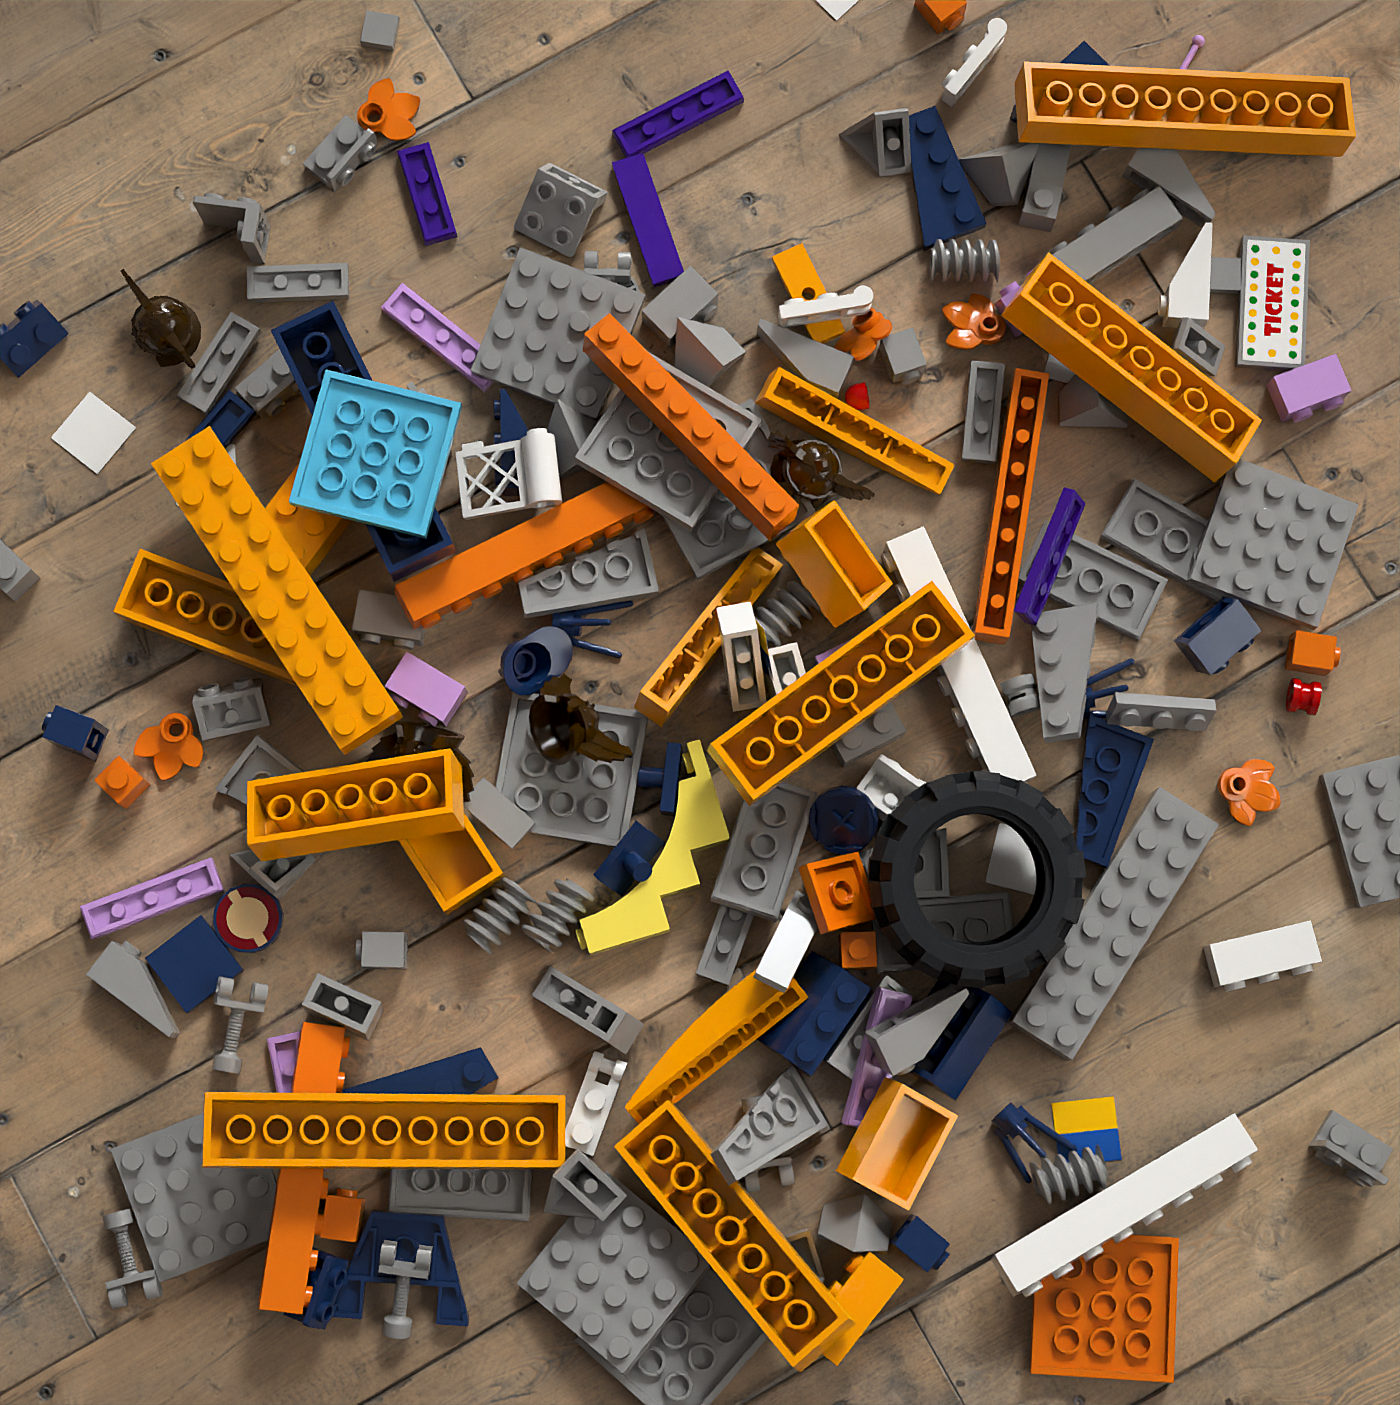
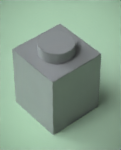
M913 327L891 334L880 340L879 350L892 384L900 381L903 385L910 384L921 378V374H924L927 364Z
M362 931V940L356 941V961H361V967L364 969L407 970L408 935L405 932Z

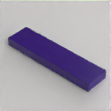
M726 71L613 129L612 135L625 158L640 153L644 154L743 103L744 97L730 72Z
M640 153L612 162V169L653 288L673 282L684 270L644 154Z
M1063 488L1014 608V612L1024 623L1036 626L1085 507V502L1074 489Z

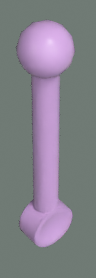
M1202 35L1193 37V45L1180 69L1187 70L1198 48L1205 44V39Z

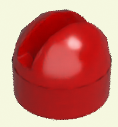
M866 382L849 386L845 392L847 405L856 410L870 409Z

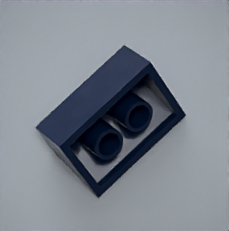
M811 951L793 977L809 998L756 1039L809 1077L813 1075L871 990L869 986L849 972Z
M938 979L928 996L951 983ZM965 987L969 995L924 1059L915 1063L914 1069L910 1071V1073L955 1101L1013 1013L993 995L980 988Z

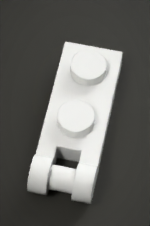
M994 18L989 21L982 42L978 47L973 44L963 56L962 62L964 64L958 72L953 69L943 81L944 92L942 101L950 107L955 105L1002 46L1007 31V24L1004 20Z
M861 285L854 290L853 294L837 296V293H825L818 296L816 300L804 301L803 298L787 300L784 302V305H779V325L786 328L867 314L872 305L873 291L870 287Z
M594 1051L565 1129V1146L594 1156L627 1062L618 1059L614 1062L604 1058V1054ZM599 1071L611 1075L608 1086L595 1081Z

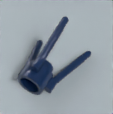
M633 601L553 613L552 626L565 631L571 639L572 646L606 656L621 658V652L575 639V636H581L582 626H609L611 624L610 619H582L581 615L632 607Z
M1130 658L1087 679V686L1133 665L1134 659ZM1121 685L1094 692L1091 687L1086 688L1083 719H1087L1088 715L1106 718V711L1089 709L1096 707L1095 699L1114 695L1115 692H1125L1128 690V686Z
M1010 1102L991 1120L997 1127L993 1132L1002 1141L1023 1179L1029 1184L1032 1182V1178L1007 1135L1012 1139L1019 1135L1041 1158L1046 1157V1152L1024 1130L1028 1126L1025 1121L1070 1151H1077V1147L1030 1115L1022 1105L1016 1108Z

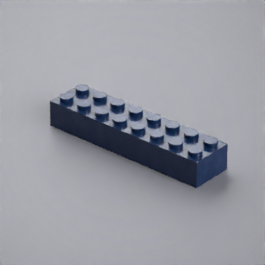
M334 301L271 330L312 416L325 370L373 381ZM436 508L433 512L426 539L366 524L394 582L456 553L454 544Z

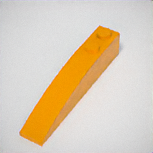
M778 367L769 374L755 404L830 445L937 495L941 494L955 464L781 367Z
M759 547L752 550L642 688L634 708L662 728L722 650L716 608L751 602L753 609L782 569L783 564Z
M754 970L741 982L733 986L697 1018L666 1051L626 1104L625 1109L640 1124L666 1100H669L672 1104L677 1103L809 998L797 981L792 978L786 992L783 993L753 978L756 972Z

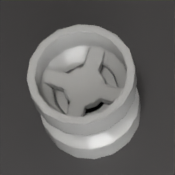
M1033 674L1014 677L1000 684L1003 694L1008 696L1010 702L1008 705L1010 717L1024 715L1040 709L1039 696L1036 695L1034 690L1036 682Z

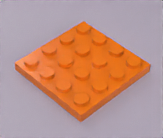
M1132 1234L1117 1244L1112 1238L1101 1245L1104 1251L1086 1262L1082 1256L1072 1262L1071 1265L1074 1269L1055 1280L1054 1276L1050 1275L1041 1280L1044 1287L1033 1293L1029 1373L1174 1383L1178 1237Z

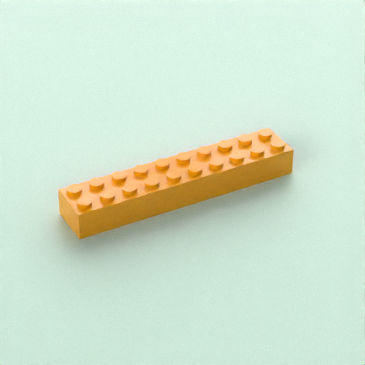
M1024 62L1014 83L1018 142L1342 157L1356 137L1350 80L1346 77Z
M208 426L152 462L151 465L343 754L347 755L403 718L400 710L211 427Z
M204 1093L201 1168L558 1170L565 1162V1095Z

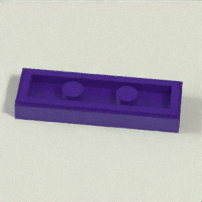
M429 142L397 151L425 245L429 246L458 237Z

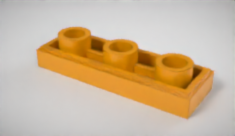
M803 243L772 256V262L790 299L803 298L804 301H810L806 300L803 295L810 293L814 296L811 300H816L818 296L827 293ZM840 319L804 324L810 339L822 344L845 334V329Z

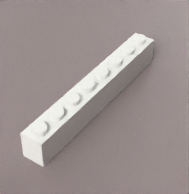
M924 526L887 541L884 547L885 553L881 556L889 573L894 571L899 584H896L895 587L901 602L933 581L969 627ZM973 637L968 645L937 667L941 675L937 677L939 687L944 696L950 695L955 706L951 709L953 718L959 728L964 726L969 739L965 740L967 749L973 759L978 757L983 768L981 772L1000 773V775L1012 779L1029 782L1037 776L977 642Z
M1234 1113L996 1253L991 1261L1012 1296L1014 1297L1022 1292L1026 1298L1044 1287L1041 1280L1050 1275H1053L1056 1280L1072 1271L1074 1268L1071 1263L1083 1256L1087 1262L1102 1253L1104 1250L1101 1245L1112 1238L1117 1244L1134 1233L1131 1227L1143 1221L1145 1226L1158 1220L1164 1216L1161 1209L1171 1203L1175 1208H1178L1194 1198L1191 1192L1202 1186L1206 1191L1223 1181L1220 1174L1232 1168L1234 1173H1237L1253 1163L1250 1157L1258 1149Z

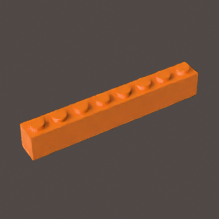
M610 313L584 333L583 352L769 541L795 520L799 504Z
M1015 368L1011 378L972 630L975 640L1005 645L1010 637L1049 373Z
M605 482L396 584L395 595L413 629L420 626L423 629H427L438 624L442 620L441 616L451 611L454 614L463 612L472 606L471 601L481 596H484L485 599L491 598L503 590L502 586L512 581L518 584V582L533 576L532 571L542 566L549 569L558 565L564 560L563 556L575 551L576 554H580L590 549L594 545L593 541L603 536L606 539L617 536L624 530L623 526L633 521L636 524H641L653 517L655 510L612 484Z
M309 1022L301 1024L290 1093H342L345 1072H339L341 1058H347L350 1046V1037H344V1027ZM324 1169L278 1170L257 1306L259 1310L302 1315L303 1307L308 1308L313 1286H307L309 1271L315 1272L318 1258V1250L312 1249L314 1235H321L324 1214L318 1213L320 1199L326 1200L329 1178H323Z

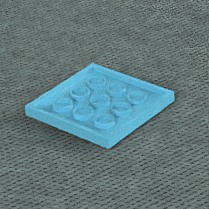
M325 370L290 495V505L426 539L462 404L408 389Z

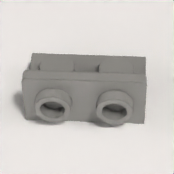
M345 115L304 161L303 166L335 192L341 185L346 186L352 180L356 167L362 161L366 162L373 156L378 144L375 133L369 128L365 130Z
M280 349L235 387L237 393L255 410L262 420L266 419L269 415L270 417L277 415L285 407V401L294 393L296 395L301 393Z
M243 676L234 679L232 684L220 687L217 683L207 684L200 687L198 692L194 693L192 704L202 741L270 726L271 721L262 690L263 683L261 678L253 679L252 676Z

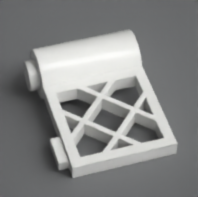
M531 429L527 431V435L522 437L521 440L484 446L482 441L462 444V451L456 452L462 515L466 520L528 508H550L562 503L555 436L547 433V429ZM514 450L516 462L507 473L497 466L496 462L504 452ZM492 455L490 459H488L485 456ZM480 457L487 463L476 479H474L467 472L466 459ZM492 468H495L505 476L494 492L481 484ZM516 473H517L518 481H517L515 478H513ZM468 479L473 482L470 487ZM510 481L519 486L520 501L506 503L499 497ZM480 487L490 495V498L482 508L472 509L470 498L477 488ZM496 500H497L499 503H501V504H499V505H494V503L496 502Z

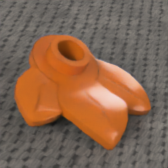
M390 78L380 80L371 86L368 92V101L360 106L357 112L358 123L365 130L369 128L374 133H382L389 140L400 141L409 139L416 134V129L409 120L414 117L419 109L420 97L409 93H395ZM372 114L380 116L377 122H370L368 120Z
M972 293L968 303L955 301L942 308L945 318L955 327L946 339V344L950 347L972 350L981 343L985 345L995 344L1005 334L1006 324L1004 319L995 313L994 304L983 295ZM984 325H991V326H994V327H993V328H986V327H984Z
M870 308L867 314L855 316L852 321L854 328L840 337L834 349L842 352L851 351L855 361L863 360L875 350L878 340L889 336L892 330V323L890 320L885 319L882 313L876 312L874 308Z
M181 713L168 714L161 720L159 726L146 728L140 734L134 746L135 756L154 757L153 761L156 772L163 781L177 775L184 763L198 768L203 759L204 752L202 743L193 735L194 728L191 720ZM181 725L182 733L176 737L172 736V727Z
M1260 759L1248 760L1240 768L1226 769L1218 779V791L1228 800L1231 816L1243 825L1251 826L1253 824L1256 811L1268 812L1277 809L1281 805L1279 792L1273 784L1268 782L1275 769L1270 762ZM1235 778L1239 782L1238 790H1236L1233 786V781Z

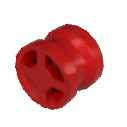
M1292 678L1286 697L1287 712L1294 713L1297 710H1303L1307 715L1315 716L1321 700V683L1313 681L1307 684L1302 683L1298 678Z

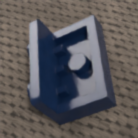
M38 300L33 303L27 301L14 312L16 318L7 326L4 323L0 324V359L18 378L69 334Z
M312 1247L313 1250H318V1258L315 1272L309 1271L307 1286H313L308 1308L303 1307L302 1315L284 1313L283 1315L303 1322L304 1326L325 1330L327 1323L333 1317L334 1303L338 1291L346 1280V1269L349 1260Z

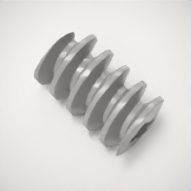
M937 239L933 249L930 250V282L934 281L937 272H940L943 282H947L950 272L954 273L956 282H960L964 272H967L970 282L974 281L977 273L981 274L983 282H987L990 273H994L996 282H998L1000 252L996 240H990L985 249L983 241L977 239L972 249L969 240L964 239L960 249H958L956 240L950 239L945 249L943 241Z
M795 581L788 583L789 592L783 589L777 592L779 601L774 598L767 600L769 610L760 606L756 610L758 619H755L765 629L767 646L770 641L780 646L781 642L778 636L780 633L790 638L792 636L789 629L790 624L801 629L802 625L799 619L801 615L811 621L813 619L810 612L811 607L821 612L820 606L811 593Z
M502 877L500 880L505 889L504 891L497 888L491 889L495 901L487 898L481 900L486 909L485 912L474 908L472 913L476 921L473 922L468 919L462 921L467 930L466 933L489 955H492L488 945L489 942L499 946L502 944L497 934L498 932L507 935L511 934L507 922L519 925L521 921L517 912L520 911L527 915L530 913L526 902L530 901L538 904L517 883L505 877Z
M566 878L567 881L556 879L553 882L559 892L550 890L546 892V896L551 902L550 904L538 903L537 906L543 913L542 915L530 914L529 917L535 926L523 924L521 927L526 936L551 954L553 952L549 948L550 945L557 947L563 945L557 936L558 933L567 936L571 933L565 925L566 922L578 924L579 921L573 912L585 913L587 911L581 901L583 899L592 902L595 900L591 894L568 878Z
M1096 1144L1095 1155L1089 1147L1082 1149L1081 1158L1076 1151H1070L1068 1162L1061 1154L1056 1155L1054 1166L1048 1158H1044L1041 1161V1170L1035 1162H1029L1036 1193L1038 1196L1042 1195L1048 1204L1052 1203L1053 1192H1056L1061 1200H1066L1067 1188H1070L1075 1197L1079 1196V1189L1082 1184L1089 1193L1093 1192V1181H1097L1102 1189H1106L1108 1174L1099 1144Z

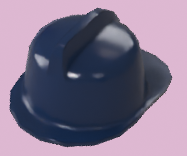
M545 626L537 629L523 639L507 646L501 656V668L498 672L500 676L504 677L505 683L511 691L518 695H530L542 688L545 680L550 681L553 676L559 677L568 668L573 654L571 639L565 631L555 626Z

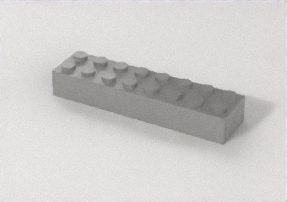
M1159 787L1153 791L1111 857L1108 867L1103 870L1086 897L1077 925L1073 924L1064 940L1066 944L1049 963L1045 962L1008 1021V1024L1065 1061L1073 1060L1219 824L1163 788Z

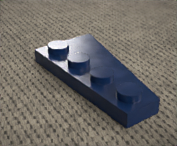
M936 106L909 115L913 186L917 199V212L922 231L923 250L926 251L933 248L937 239H941L943 244L947 243L950 239L955 240L985 228L986 221Z
M1088 715L1075 841L1079 851H1083L1085 861L1107 868L1154 739L1119 725L1107 724L1106 720L1093 715Z
M480 1047L343 1089L342 1092L359 1094L472 1095L499 1077Z

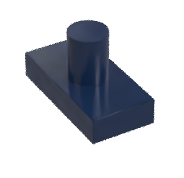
M667 742L665 768L639 767L638 787L662 789L660 812L666 816H676L683 747L680 743Z
M635 821L593 875L601 883L620 896H623L635 880L643 882L651 876L652 867L649 862L665 842L641 823Z

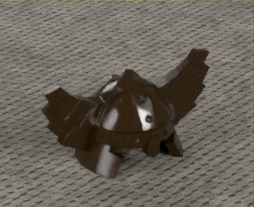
M122 269L120 272L141 304L131 319V335L135 337L137 345L144 352L156 355V360L160 367L175 366L185 362L188 367L193 369L195 364L190 356L197 350L201 340V324L196 313L185 303L167 295L154 296L148 299L126 271Z
M779 431L770 433L767 439L769 442L768 447L775 453L770 468L771 477L779 483L786 481L788 488L793 492L791 496L794 499L800 500L803 498L807 501L811 500L813 508H816L823 504L832 493L849 500L856 499L862 501L863 499L870 500L871 497H874L875 494L870 489L862 487L842 476L841 461L836 451L829 444L820 440L802 439L791 441L787 435Z
M563 674L560 678L553 676L550 681L545 680L543 688L539 689V696L531 704L529 724L534 743L546 760L560 766L567 763L575 755L579 756L580 754L595 762L598 760L612 763V761L624 762L625 757L632 758L633 754L630 747L613 741L598 729L600 717L599 713L594 709L595 704H590L588 700L584 701L576 694L571 693L570 684L572 679Z
M397 721L394 723L395 733L380 738L381 741L371 748L373 752L366 760L367 762L450 748L462 766L463 802L471 801L469 793L474 791L472 778L475 776L469 766L471 762L458 749L465 738L464 735L430 725Z

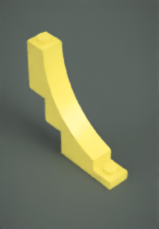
M700 739L687 743L686 748L688 752L682 754L687 773L694 772L695 777L679 781L678 804L673 827L663 852L652 868L651 876L646 881L640 882L615 904L594 915L580 919L582 928L575 931L581 950L588 948L590 956L670 932L661 898L700 887V881L691 853L730 841Z

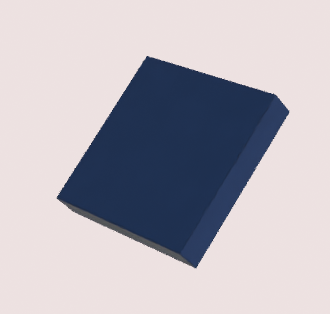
M202 915L145 957L171 994L188 1014L215 994L219 976L234 979L244 971Z

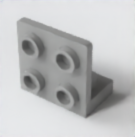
M548 163L538 168L515 222L514 229L568 257H572L576 253L594 209L603 205L608 192L552 163Z
M205 193L204 197L194 196L193 204L204 224L237 228V239L241 240L243 251H246L251 263L265 264L271 226L261 204L245 197L237 198V201L226 200L221 195L214 193Z
M1330 1110L1309 1144V1147L1317 1151L1315 1157L1330 1167L1336 1165L1347 1171L1345 1177L1361 1187H1364V1185L1373 1187V1185H1386L1389 1179L1379 1172L1393 1151V1148L1334 1110Z

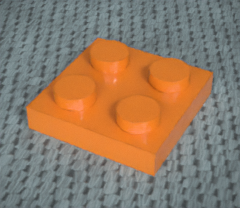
M859 852L808 863L798 868L820 934L876 920L870 906L869 883H867V876Z

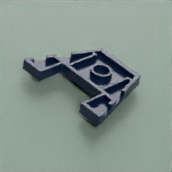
M372 1210L347 1270L346 1280L337 1294L333 1317L363 1318L366 1282L396 1284L397 1275L378 1272L382 1244L384 1240L397 1242L395 1260L416 1263L419 1245L433 1246L428 1278L410 1277V1285L439 1287L436 1324L469 1326V1315L444 1215Z

